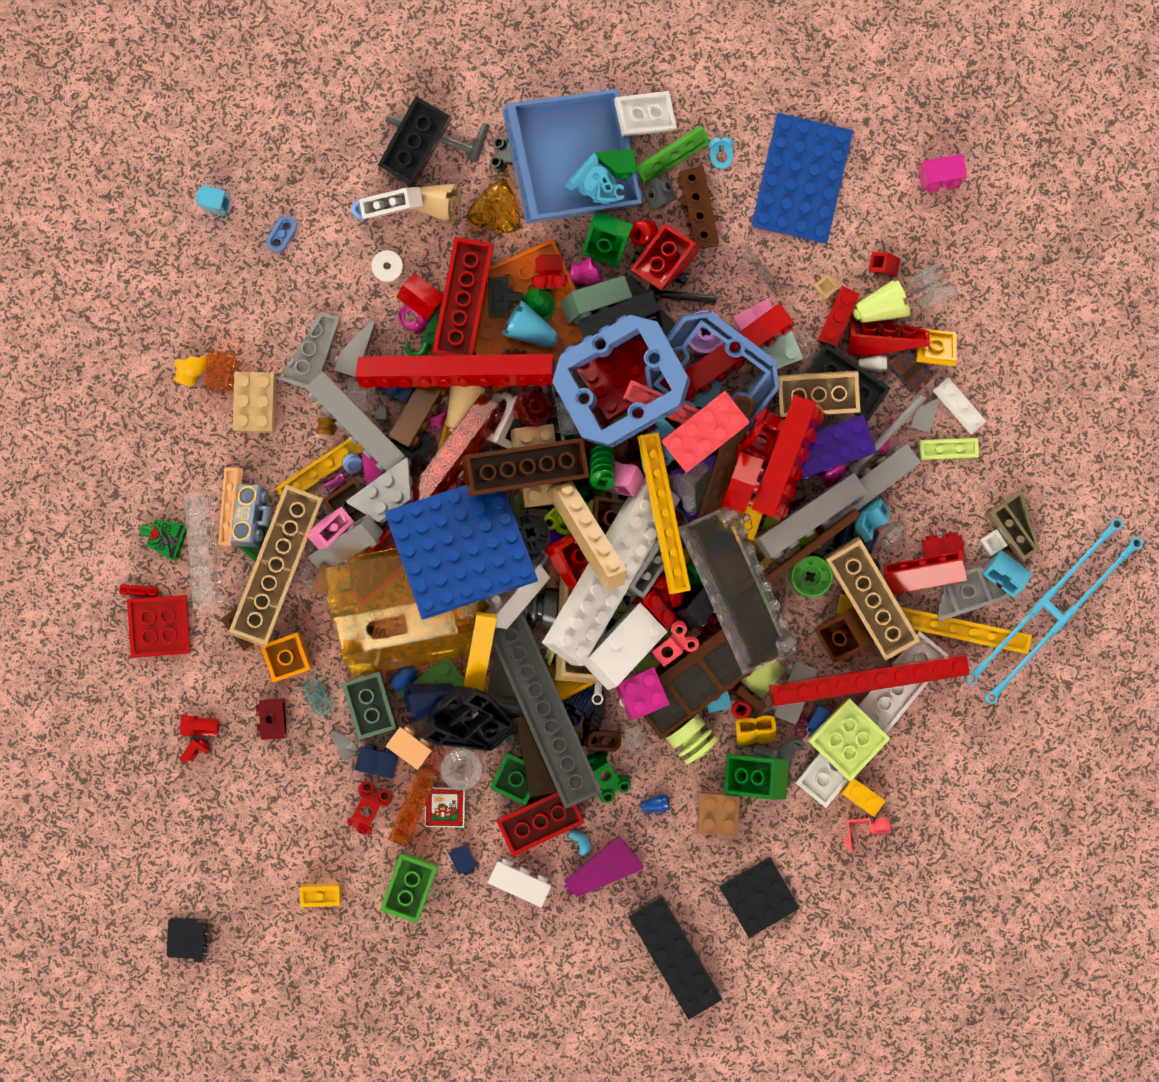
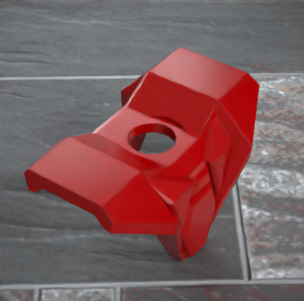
M764 409L754 416L756 421L748 433L749 437H746L743 442L738 444L736 463L740 452L763 459L761 468L764 469L768 465L785 419H781L769 412L768 409ZM759 435H763L767 439V443L763 447L756 443V438Z

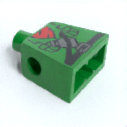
M155 520L153 526L142 524L139 535L148 537L146 546L171 560L177 561L189 525Z

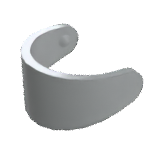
M336 730L330 733V738L339 748L338 755L344 761H347L359 752L358 746L344 734Z

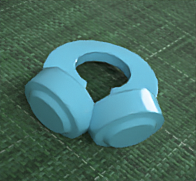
M717 137L708 144L710 147V160L718 169L727 168L733 160L732 147L734 142L730 138L723 137L720 139ZM720 145L723 146L724 153L727 155V160L723 163L718 162L716 159Z

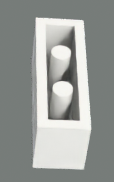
M420 187L403 188L359 199L363 219L377 218L423 207Z
M505 858L502 861L497 860L488 880V884L541 908L552 884L549 883V878L540 874L536 877L531 874V870L522 866L520 869L513 866L512 861Z

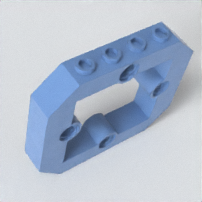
M711 311L682 315L667 335L675 352L681 350L684 353V357L679 360L682 366L689 360V353L686 347L703 326L724 341V350L729 356L737 358L743 355L763 370L747 393L739 391L732 396L733 401L736 394L755 400L747 431L755 421L754 416L765 408L779 389L776 360ZM732 342L739 343V349L735 352H731L729 349ZM653 356L651 359V363H658L660 360V356ZM646 364L644 369L647 387L662 394L670 392V390L660 384L664 378L661 370L653 371ZM684 401L685 404L696 408L691 401Z
M633 315L621 316L616 320L615 324L602 327L599 333L583 338L581 340L582 343L577 346H569L559 357L552 383L581 437L586 441L612 448L683 408L691 381L659 323ZM640 333L649 348L644 354L645 363L653 371L661 370L672 391L647 405L639 402L633 403L628 408V416L602 429L592 411L597 404L595 394L587 388L580 389L572 372L599 356H609L613 348ZM605 341V348L598 350V344ZM655 355H659V362L656 364H652V357ZM585 395H589V402L586 404H582V397ZM643 410V416L639 419L635 418V412Z

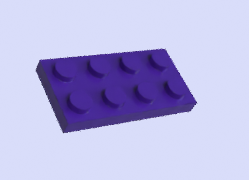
M864 415L817 431V438L814 443L811 442L809 448V459L803 463L801 479L877 453Z

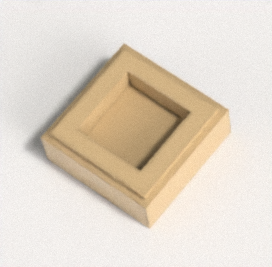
M828 273L813 285L814 289L825 301L840 289V286Z

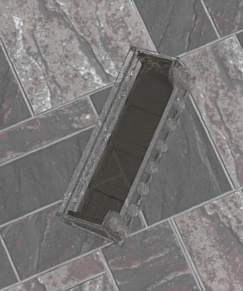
M726 506L678 527L742 674L745 675L786 659L797 650V643L788 630L789 626L786 618L780 612L778 600L772 594V586L764 576L763 565L757 560L755 547L749 542L746 527L741 524L739 512Z

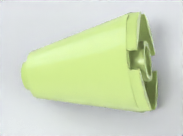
M896 279L892 280L855 304L853 314L856 321L860 320L861 323L909 316V304L905 303L904 298H906L900 282L896 281Z

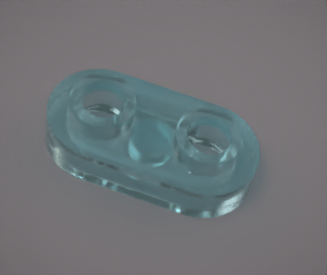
M317 679L305 681L302 686V692L314 713L320 716L328 714L332 709V702L321 682ZM310 685L316 686L315 692L309 690ZM320 702L326 704L325 709L319 707Z

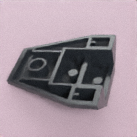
M456 686L430 709L422 733V739L441 746L492 751L515 732L517 727L516 723L491 695L476 688Z

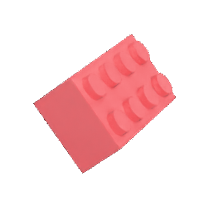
M723 391L661 440V443L684 472L687 473L750 422L727 392Z

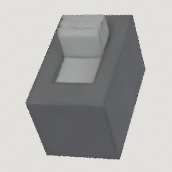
M379 405V408H376V420L387 421L388 410L385 409L386 406Z

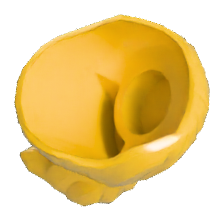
M203 355L199 358L190 356L185 360H174L177 370L173 380L187 387L195 385L197 382L196 378L204 372L208 365L207 356Z

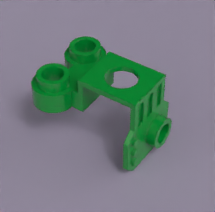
M598 751L595 754L588 755L587 759L597 782L601 786L602 793L598 796L602 802L609 803L614 799V791L627 792L631 787V781L626 775L618 776L607 761L609 756L607 751ZM603 771L611 773V776L605 780L600 779V774ZM606 794H610L608 798H604Z

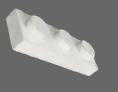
M946 378L933 390L971 435L986 422L949 378Z

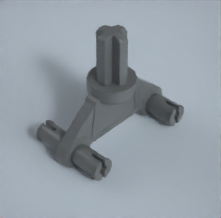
M795 738L779 748L775 747L774 750L756 744L753 749V755L789 759V772L796 750H801L804 747V741L801 738ZM789 776L787 780V787H789L791 784V778Z

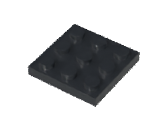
M770 857L719 886L748 938L800 909Z

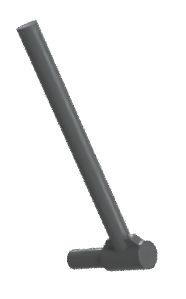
M388 114L385 122L399 127L402 119ZM482 123L477 139L470 142V144L443 135L440 142L465 151L467 159L477 163L490 125Z

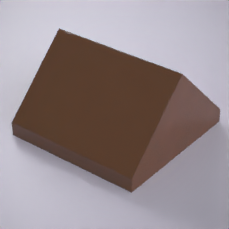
M594 496L592 515L605 535L626 500Z

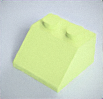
M757 644L751 650L749 656L751 657L752 655H754L756 652L762 649V647ZM771 657L765 665L759 666L750 676L743 678L740 682L763 698L769 691V685L775 684L786 669L774 657Z

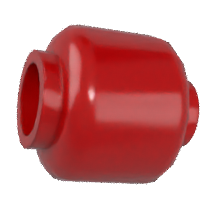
M649 219L636 221L633 223L630 239L636 245H648L658 233V228Z

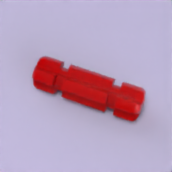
M121 584L119 588L121 595L158 597L159 592L158 587L153 586L148 588V586Z

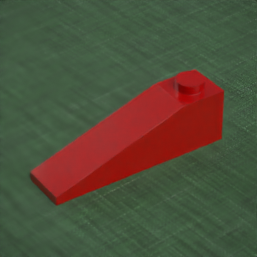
M852 312L849 322L848 355L872 356L930 346L929 331L907 324L899 326L893 324L894 321L890 319L886 322L873 321L861 323L860 320L856 321Z
M570 534L560 538L545 549L553 566L572 592L589 562L573 535Z

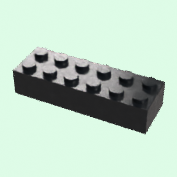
M662 894L628 913V918L688 1020L723 1000Z

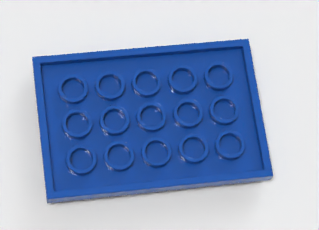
M777 113L751 227L827 244L853 130Z

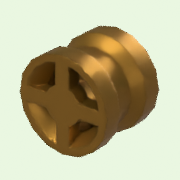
M317 418L318 428L316 429V434L335 435L334 422L336 419Z

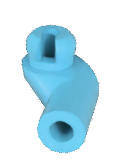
M572 829L568 837L578 842V853L581 856H587L591 852L588 836Z

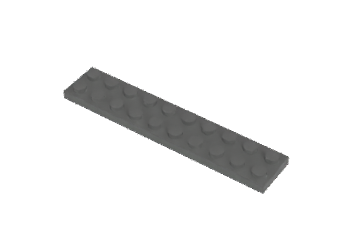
M521 612L507 629L495 628L492 644L562 804L567 809L601 794L602 791L525 616Z

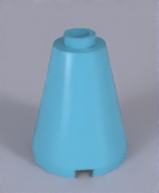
M521 300L519 302L520 306L516 305L506 322L508 328L506 330L503 329L502 335L544 349L553 348L558 341V337H556L557 332Z

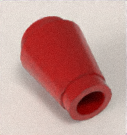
M740 699L732 704L731 712L734 717L744 719L749 716L751 706L746 700ZM741 704L744 708L739 710L737 705Z

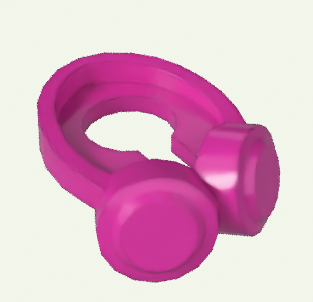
M407 305L398 311L400 324L412 330L414 334L422 333L425 330V324L430 320L429 318L427 321ZM411 311L419 321L406 322L404 319L405 314Z

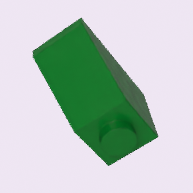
M633 149L595 153L598 157V163L604 165L614 178H620V181L631 179V176L637 172Z

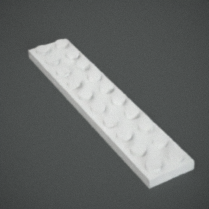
M918 631L916 634L920 642L902 651L891 665L949 655ZM928 682L869 691L857 706L887 734ZM818 753L795 783L827 808L848 780L827 759Z

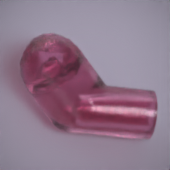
M801 712L798 722L794 727V734H797V737L800 739L807 735L805 729L808 726V720L803 712Z

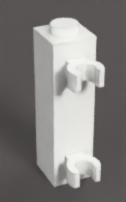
M532 563L538 582L502 593L499 596L496 595L484 599L491 605L485 613L497 614L495 628L507 629L550 579L540 564Z

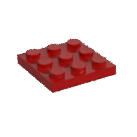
M187 595L127 599L131 658L191 653Z

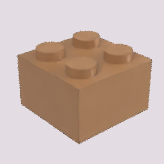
M699 792L697 832L700 834L738 836L740 796Z

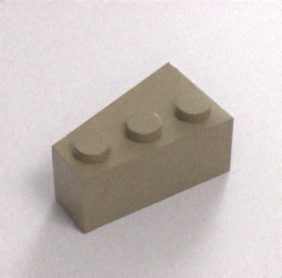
M1022 490L1017 491L985 513L1019 562L1025 561L1040 550Z

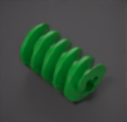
M599 445L590 451V484L595 489L605 491L615 486V451L612 447Z

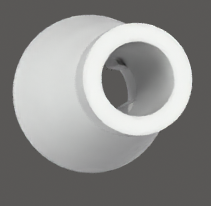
M878 354L859 359V366L866 371L883 373V371H887V355Z

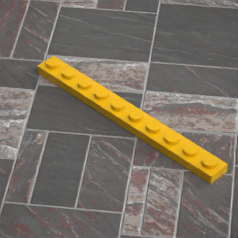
M839 594L835 612L838 614L854 607L847 595ZM901 607L912 628L917 631L995 648L1012 632L955 618L938 622V615ZM1018 632L1003 649L1028 654L1032 635Z

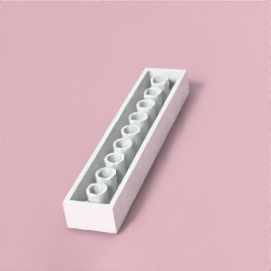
M646 477L636 496H628L605 535L627 570L625 585L606 591L591 565L588 564L542 644L571 665L583 666L628 590L629 585L658 538ZM671 491L675 509L681 498Z

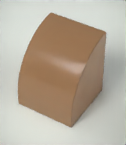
M321 563L315 574L311 592L321 594L329 591L336 581L340 570Z

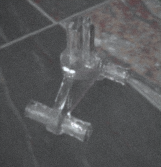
M703 462L690 473L667 474L670 488L683 499V508L690 515L696 513L697 482L709 472L708 466Z

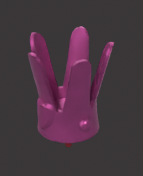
M340 471L334 476L319 480H326L322 482L324 488L334 486L328 494L329 496L347 483L345 478L350 475L344 477Z

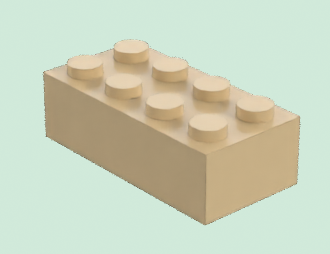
M858 371L778 376L780 417H786L794 395L818 403L824 409L823 412L825 414L860 412Z
M553 424L514 428L510 431L512 448L556 442ZM561 483L519 489L520 509L554 505L552 502L553 489L561 485Z

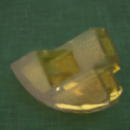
M504 178L496 181L484 190L470 206L465 216L477 227L484 230L486 227L497 229V233H511L520 228L519 207L512 189Z

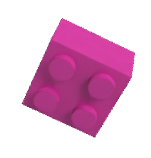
M963 154L924 160L918 168L922 191L927 190L928 193L938 192L939 188L947 187V190L959 188L958 185H961L967 178Z
M654 667L625 678L616 687L629 720L638 719L670 705Z

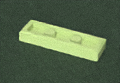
M978 438L919 440L920 460L978 458Z

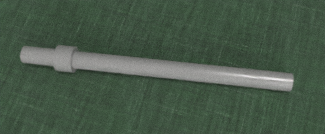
M920 394L874 443L877 451L926 400L923 395ZM873 455L853 462L849 466L846 475L851 473L858 475L863 470L862 467Z

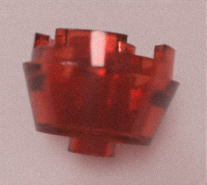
M535 388L524 389L518 394L513 404V416L522 425L539 427L549 419L552 403L545 392L541 393Z

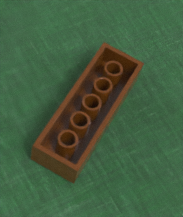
M583 438L470 454L461 457L467 497L589 478Z

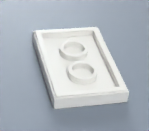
M669 91L621 96L614 99L622 137L667 132L677 129Z

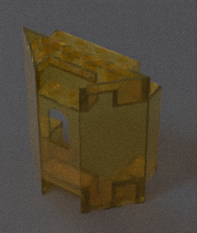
M397 548L352 556L349 564L325 568L328 589L326 601L330 609V619L337 627L335 631L337 642H341L340 657L353 677L469 655L476 613H485L484 607L482 608L481 601L422 620ZM401 615L405 617L407 633L374 638L367 632L368 624L374 620Z

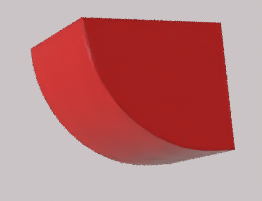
M872 252L868 271L897 278L900 258L889 252Z

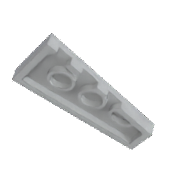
M320 312L308 331L307 336L299 345L298 350L290 359L278 380L306 389L324 369L341 318Z

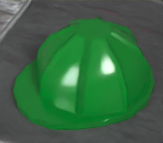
M533 287L524 296V302L544 321L548 322L551 319L556 301L549 289H535Z

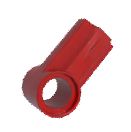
M181 715L179 735L218 736L220 719L201 718L197 715Z

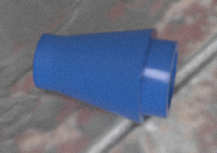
M659 794L645 801H640L642 813H666L667 810H670L668 795Z

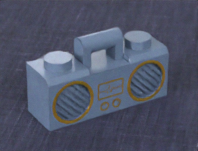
M239 485L230 542L239 547H260V543L263 540V528L261 527H269L271 507L266 506L269 502V491L260 485Z

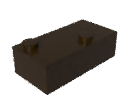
M525 717L516 718L515 722L529 797L557 793Z

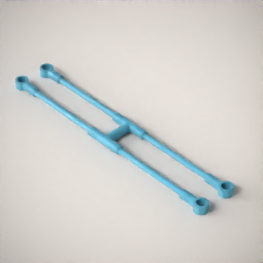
M1115 518L1110 521V526L1100 535L1098 541L1055 586L1049 589L1029 611L1030 613L989 657L970 673L974 677V681L969 682L968 677L970 675L964 677L967 684H975L978 681L979 675L987 668L992 659L1043 607L1058 620L1049 630L1050 632L1003 682L1001 681L992 692L985 694L984 700L986 703H996L998 696L1014 676L1053 635H1056L1078 611V608L1123 560H1126L1135 549L1142 547L1143 542L1140 538H1132L1129 541L1128 547L1120 554L1115 563L1064 615L1050 602L1058 592V589L1104 540L1106 541L1116 530L1122 528L1123 522L1121 519ZM1114 521L1119 523L1118 528L1114 527ZM1134 540L1139 542L1138 547L1134 546ZM990 694L994 697L992 702L988 700Z

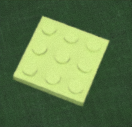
M847 697L807 741L848 781H851L891 738Z

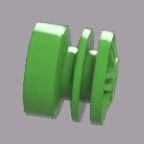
M806 556L790 568L788 572V581L791 588L797 594L804 597L823 595L830 588L833 580L830 565L824 559L817 556ZM806 572L814 574L812 582L805 580Z

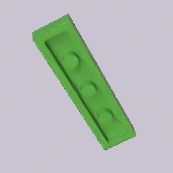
M701 125L636 166L642 182L645 185L648 184L650 180L659 177L707 146L710 141L704 128Z

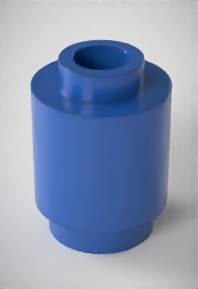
M405 663L391 675L392 678L389 679V682L398 692L405 690L403 685L412 684L418 679L416 676L418 671L412 664L408 666Z

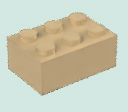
M234 372L233 431L275 433L277 375L275 373Z

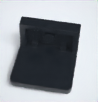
M170 918L168 920L167 956L170 958H194V962H203L209 956L207 937L210 935V925H208V919Z

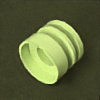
M698 713L689 718L687 723L673 730L671 735L665 737L673 748L680 745L683 746L678 753L680 757L689 753L683 759L686 765L703 757L718 741L716 735L707 739L712 733L711 729L704 732L700 731L705 722Z

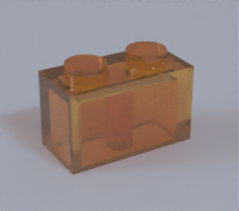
M208 350L204 381L205 390L230 393V389H234L232 372L236 370L237 358H234L233 353Z

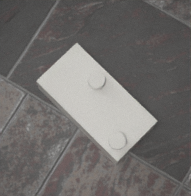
M641 603L632 606L594 646L584 665L607 690L615 688L667 631Z

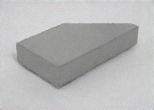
M937 398L919 407L914 413L910 428L930 433L940 399Z

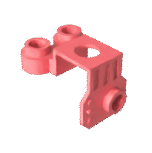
M680 619L674 621L670 626L671 633L668 634L669 639L657 648L653 647L651 649L654 659L664 667L682 654L684 649L688 652H693L699 647V641L695 635L689 634L685 636L687 627L685 622ZM677 627L683 628L681 632H676L675 630ZM689 642L695 643L693 647H688L687 645ZM664 647H671L673 649L672 656L664 657L661 653Z
M871 818L847 820L848 837H845V846L853 854L850 824L869 823L870 834L891 833V825L888 822V818L876 819L874 824L871 823Z

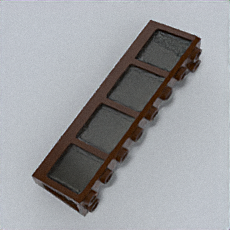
M753 597L697 637L699 641L697 650L688 652L684 649L682 654L665 667L660 664L655 668L670 705L643 717L660 740L671 735L673 730L680 725L687 723L693 715L702 712L708 704L718 700L724 692L734 688L740 680L750 676L755 669L765 665L771 657L781 653L788 645ZM690 642L687 646L693 647L695 643Z

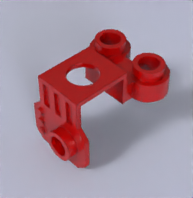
M558 254L539 255L535 259V268L539 275L532 276L534 288L566 287V283H568L567 274H560L563 271L562 257Z
M364 781L359 785L358 793L362 798L352 818L347 819V824L355 827L356 831L363 835L372 834L373 829L370 825L380 806L386 807L392 801L390 791L383 789L375 793L374 785L369 781ZM364 786H369V787H370V790H369V791H365V790L363 789V787H364ZM386 794L388 799L383 800L381 795ZM363 806H369L372 809V814L365 817L361 814L360 809Z

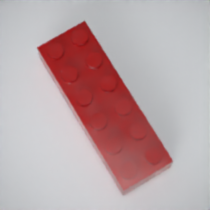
M459 237L454 238L432 352L434 356L474 355L494 254V244Z
M794 395L751 508L757 513L781 522L783 518H786L789 512L788 503L790 499L794 498L796 488L794 487L797 480H800L803 475L804 461L807 462L810 456L809 448L811 442L814 443L817 438V426L822 423L825 416L824 409L818 403Z

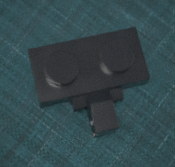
M508 277L488 278L489 318L509 317V307H514V302H520L521 300L524 302V294L513 293V288H509Z

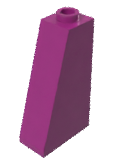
M618 835L564 880L566 883L564 888L570 895L574 894L576 897H579L642 870L644 865L620 835Z

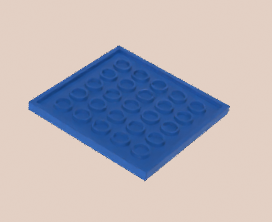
M466 485L385 511V516L422 620L538 582L506 492L467 497Z

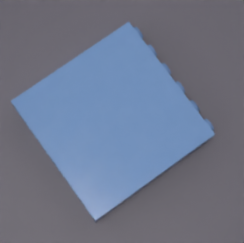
M618 89L507 103L502 108L526 224L595 214L596 211L603 213L630 209L642 203L643 194L638 186V172L631 176L629 180L620 181V178H615L616 184L624 186V190H616L617 195H624V199L613 203L600 204L593 202L591 196H584L577 187L569 190L564 186L583 162L593 153L630 149L631 138L630 136L622 137L614 99L621 97Z

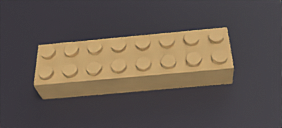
M285 485L229 629V635L266 648L308 539L306 534L313 526L323 498Z

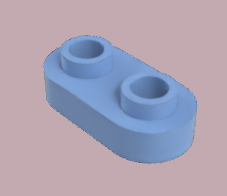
M291 216L280 217L269 234L266 242L272 252L280 253L284 251L295 234L297 223ZM286 223H289L291 225L290 229L288 230L284 229V225ZM280 240L281 244L274 246V241Z

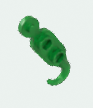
M440 311L435 312L425 329L422 347L419 352L411 351L410 341H407L405 350L409 356H425L434 347Z

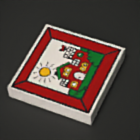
M426 787L425 827L464 828L465 788Z

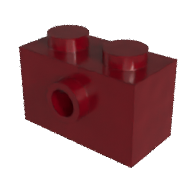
M285 698L259 700V704H256V715L260 716V724H257L258 736L261 735V740L287 738Z

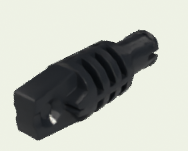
M602 695L603 702L595 707L589 718L585 716L582 725L584 732L580 741L583 747L585 746L584 737L587 732L600 729L607 698Z

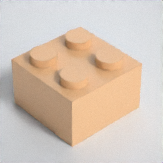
M402 725L386 747L418 770L433 751L434 747L431 746L433 743L417 736V730L410 725Z

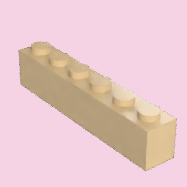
M570 481L554 487L552 502L605 590L609 591L625 585L626 568L573 482Z

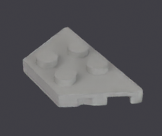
M406 457L346 500L347 504L366 515L369 514L381 524L387 520L385 511L413 502V492L411 490L412 477L409 470V465H411L410 459Z
M981 567L968 570L967 581L941 586L938 622L1009 599L1010 596L1008 593H1004L997 586V583H993L982 574L984 570Z

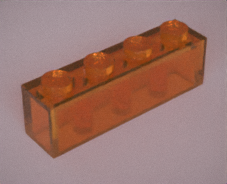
M424 764L421 765L388 840L405 848L407 847L436 784L440 771Z

